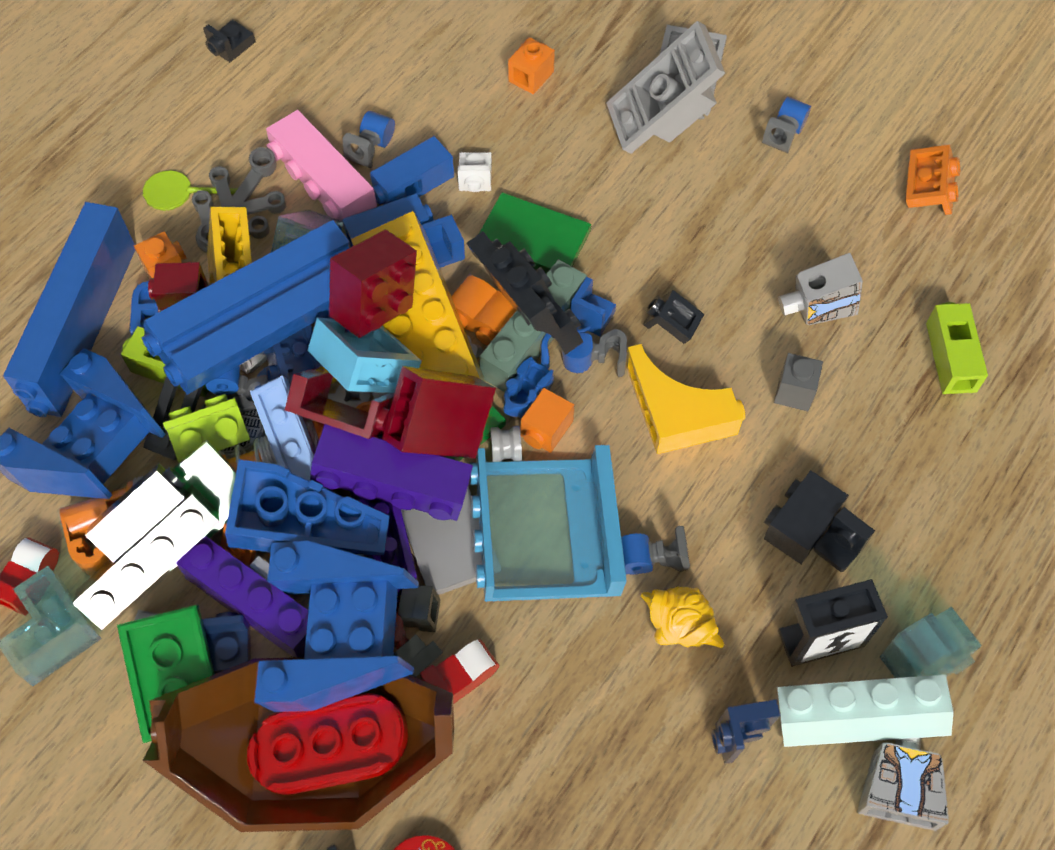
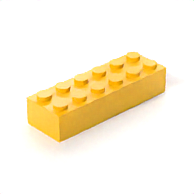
M414 211L352 238L351 241L354 246L386 229L417 250L412 308L383 324V327L421 360L420 369L476 376L485 381L426 232Z

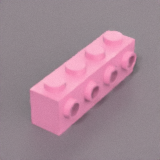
M299 110L266 128L269 138L267 148L273 151L277 161L281 159L284 162L288 173L294 180L299 179L304 184L308 195L313 200L318 199L323 204V208L331 220L337 219L344 227L342 219L377 207L374 188Z

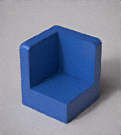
M452 215L422 224L440 268L465 259L464 239Z
M586 277L571 301V311L579 320L580 328L583 329L590 326L591 328L588 332L601 337L616 312V304L592 294L593 279Z

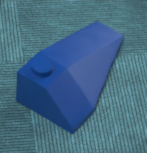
M239 459L225 536L228 547L270 552L271 543L312 541L358 555H384L389 515L348 496L342 497L323 488L322 484L313 480L307 481L290 473L289 469L278 464Z

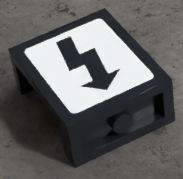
M870 579L795 599L792 606L799 623L779 628L778 633L791 667L864 648L888 616L874 582Z

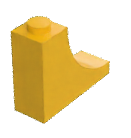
M210 207L207 248L209 283H215L252 263L246 207Z
M642 344L628 347L626 368L656 454L738 435L742 421L745 420V409L740 399L736 400L732 388L710 390L684 385L661 372L648 358Z

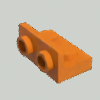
M950 144L910 150L906 191L908 208L942 204L945 215L952 214L953 202H958L959 198L955 177L960 176L959 157H953Z

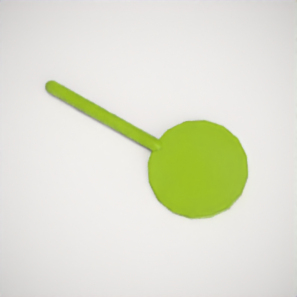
M169 170L161 171L146 181L143 187V197L152 208L166 211L182 206L189 199L191 193L207 191L210 194H217V190L212 187H191V183L185 175ZM230 188L231 195H234L238 188Z

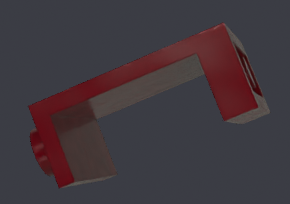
M320 366L293 374L285 411L367 439L384 432L395 393H389L373 399L369 412L328 399L333 376L324 367Z

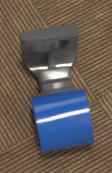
M787 96L777 118L772 117L769 119L762 143L789 154L795 133L800 134L809 116L811 105ZM776 128L774 135H772V129Z
M371 110L366 112L361 121L360 135L356 136L346 133L343 136L344 158L372 168L375 145L385 148L389 144L394 134L395 120ZM350 144L358 145L357 151L353 152Z
M614 329L603 334L600 337L599 344L593 342L592 336L589 333H579L583 343L566 355L562 351L564 367L573 373H583L591 367L594 360H598V363H604L609 349L613 348L619 353L616 374L618 377L625 375L627 337L621 330Z
M240 364L206 384V388L215 395L226 394L228 400L235 398L240 412H249L256 409L254 401H250V391L258 385L268 383L267 375H261L248 380L246 376L240 375Z
M677 526L675 528L676 539L668 546H664L663 540L652 543L648 535L640 533L621 537L626 574L649 573L653 571V566L657 562L661 566L671 567L680 572L688 570L690 562L684 526Z

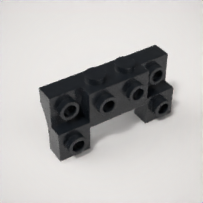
M483 231L466 243L472 254L484 265L496 287L528 326L531 324L536 331L550 334L552 338L556 339L565 355L583 343L577 331L581 327L579 320L570 309L564 312L555 302L548 289L552 282L541 267L536 270L534 269L536 265L525 249L519 252L510 241L504 245L498 239L492 242Z

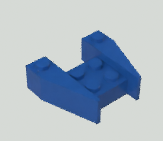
M83 348L60 372L63 379L78 394L82 401L50 433L49 437L40 444L11 428H8L0 435V472L8 480L29 492L110 499L113 494L103 485L149 432L161 438L166 435L105 357Z
M312 541L271 543L267 581L286 594L310 593L304 659L259 661L255 703L274 712L314 711L414 673L413 666L399 656H393L398 589L418 588L419 582L404 568Z

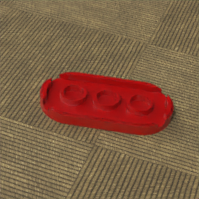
M372 693L354 695L314 711L276 712L268 716L261 723L263 726L259 728L257 734L254 732L247 749V764L250 773L256 781L268 790L282 795L296 794L375 778L391 770L402 757L408 740L407 723L401 710L395 704L382 696Z

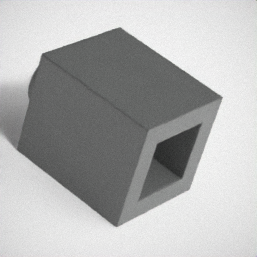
M788 353L780 374L774 403L808 412L818 389L823 361Z

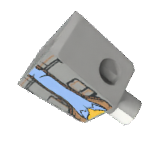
M851 253L799 272L796 275L795 291L778 296L782 314L785 316L800 311L807 325L858 315L863 280Z
M921 738L896 739L895 744L882 743L873 753L857 814L937 831L947 825L948 808L941 755L920 750Z

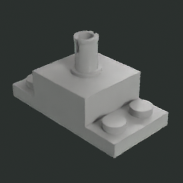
M696 21L606 102L624 151L632 154L653 135L671 142L697 119H704L703 114L708 116L711 108L717 103L710 86L725 74V71L706 25Z

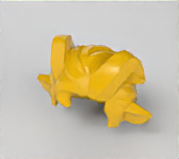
M675 587L668 590L655 589L652 590V593H641V598L650 608L651 622L656 628L654 638L658 644L672 645L678 643L685 647H700L704 644L720 648L725 646L723 639L717 634L718 627L715 624L713 608L699 588Z

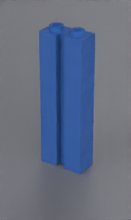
M90 202L84 203L3 374V377L13 389V393L19 397L26 410L35 416L47 417V415L62 418L74 390L63 379L60 372L83 348L89 351L92 350L134 255V241L117 207Z
M334 220L325 223L144 320V336L142 341L146 349L153 357L158 355L166 365L163 369L169 381L175 387L180 385L187 395L316 322L317 318H323L328 315L330 258L349 249L350 241Z

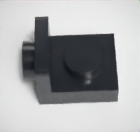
M233 19L220 30H216L209 24L203 27L206 37L205 44L209 51L215 56H221L229 63L256 42L254 33Z
M672 290L663 297L656 296L650 302L646 309L649 315L643 325L650 329L658 324L684 344L691 340L705 314L676 291Z
M844 507L835 516L828 531L817 542L813 550L839 572H844L866 547L875 530Z

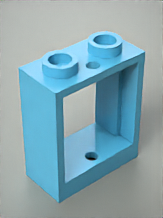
M317 318L308 352L347 391L395 393L402 366L420 368L421 360L383 326L358 338L349 330L345 332L346 328L334 319Z

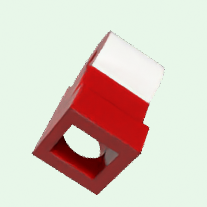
M30 537L23 539L14 550L11 561H8L0 573V605L27 616L58 563V550Z
M477 639L463 647L456 655H451L437 666L431 665L420 673V677L425 682L453 693V704H455L489 679L498 670L500 665L481 639Z

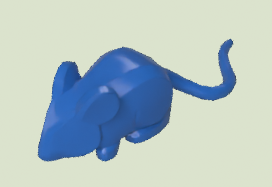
M588 326L583 329H577V331L579 333H585L588 330H590L591 327ZM547 333L541 342V364L536 363L532 357L528 358L518 367L516 377L509 379L505 383L507 387L504 393L503 411L505 414L522 419L542 389L550 390L554 381L553 370H549L550 355L548 341L551 338L550 334Z

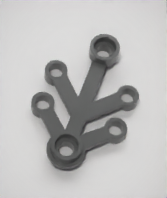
M256 148L250 153L249 162L251 170L233 197L229 188L230 176L227 169L217 166L210 170L209 178L212 186L217 190L221 207H246L247 215L265 210L273 214H279L285 210L286 202L284 195L278 191H272L264 197L247 201L262 178L272 175L276 170L275 155L269 148ZM221 175L224 176L223 179H220V180H216V179H215L217 176H221ZM198 191L192 196L193 206L199 212L202 223L196 233V242L199 248L207 253L210 207H213L214 203L210 193ZM201 200H207L205 204H198ZM274 200H279V201H280L279 204H276V205H272V204H271V202L274 201ZM254 216L248 222L249 235H252L254 238L261 239L269 234L268 221L263 216ZM257 225H264L260 230L254 229Z

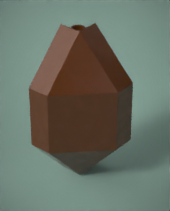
M304 657L254 658L149 700L152 719V742L142 761L239 832L360 829L453 753V693L411 675L360 693H372L382 696L395 704L404 715L408 728V740L405 751L398 763L385 774L375 778L296 794L282 795L268 790L256 781L250 773L247 764V749L254 732L257 734L259 728L263 726L261 723L268 716L276 713L255 703L259 661L304 659Z

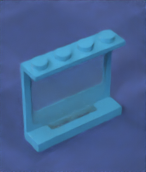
M595 445L592 458L586 460L486 462L485 448H479L476 462L470 463L473 465L470 485H477V496H472L471 509L472 518H479L480 530H474V552H481L482 565H476L477 588H484V602L621 596L627 579L610 445Z

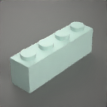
M946 674L777 687L784 747L951 736L953 707Z

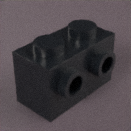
M811 470L803 481L798 478L793 481L785 493L788 501L782 508L776 505L764 522L769 526L764 540L801 565L831 525L835 516L841 511L849 497L847 493Z

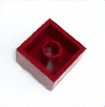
M385 229L330 258L329 316L355 336L361 338L371 331L379 329L383 324L400 314L406 313L413 305L417 250Z

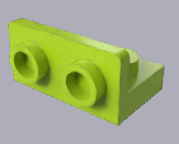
M226 394L204 401L207 408L192 413L190 406L168 413L171 420L164 422L163 425L168 432L179 463L206 440L217 451L250 440L235 398L228 400Z

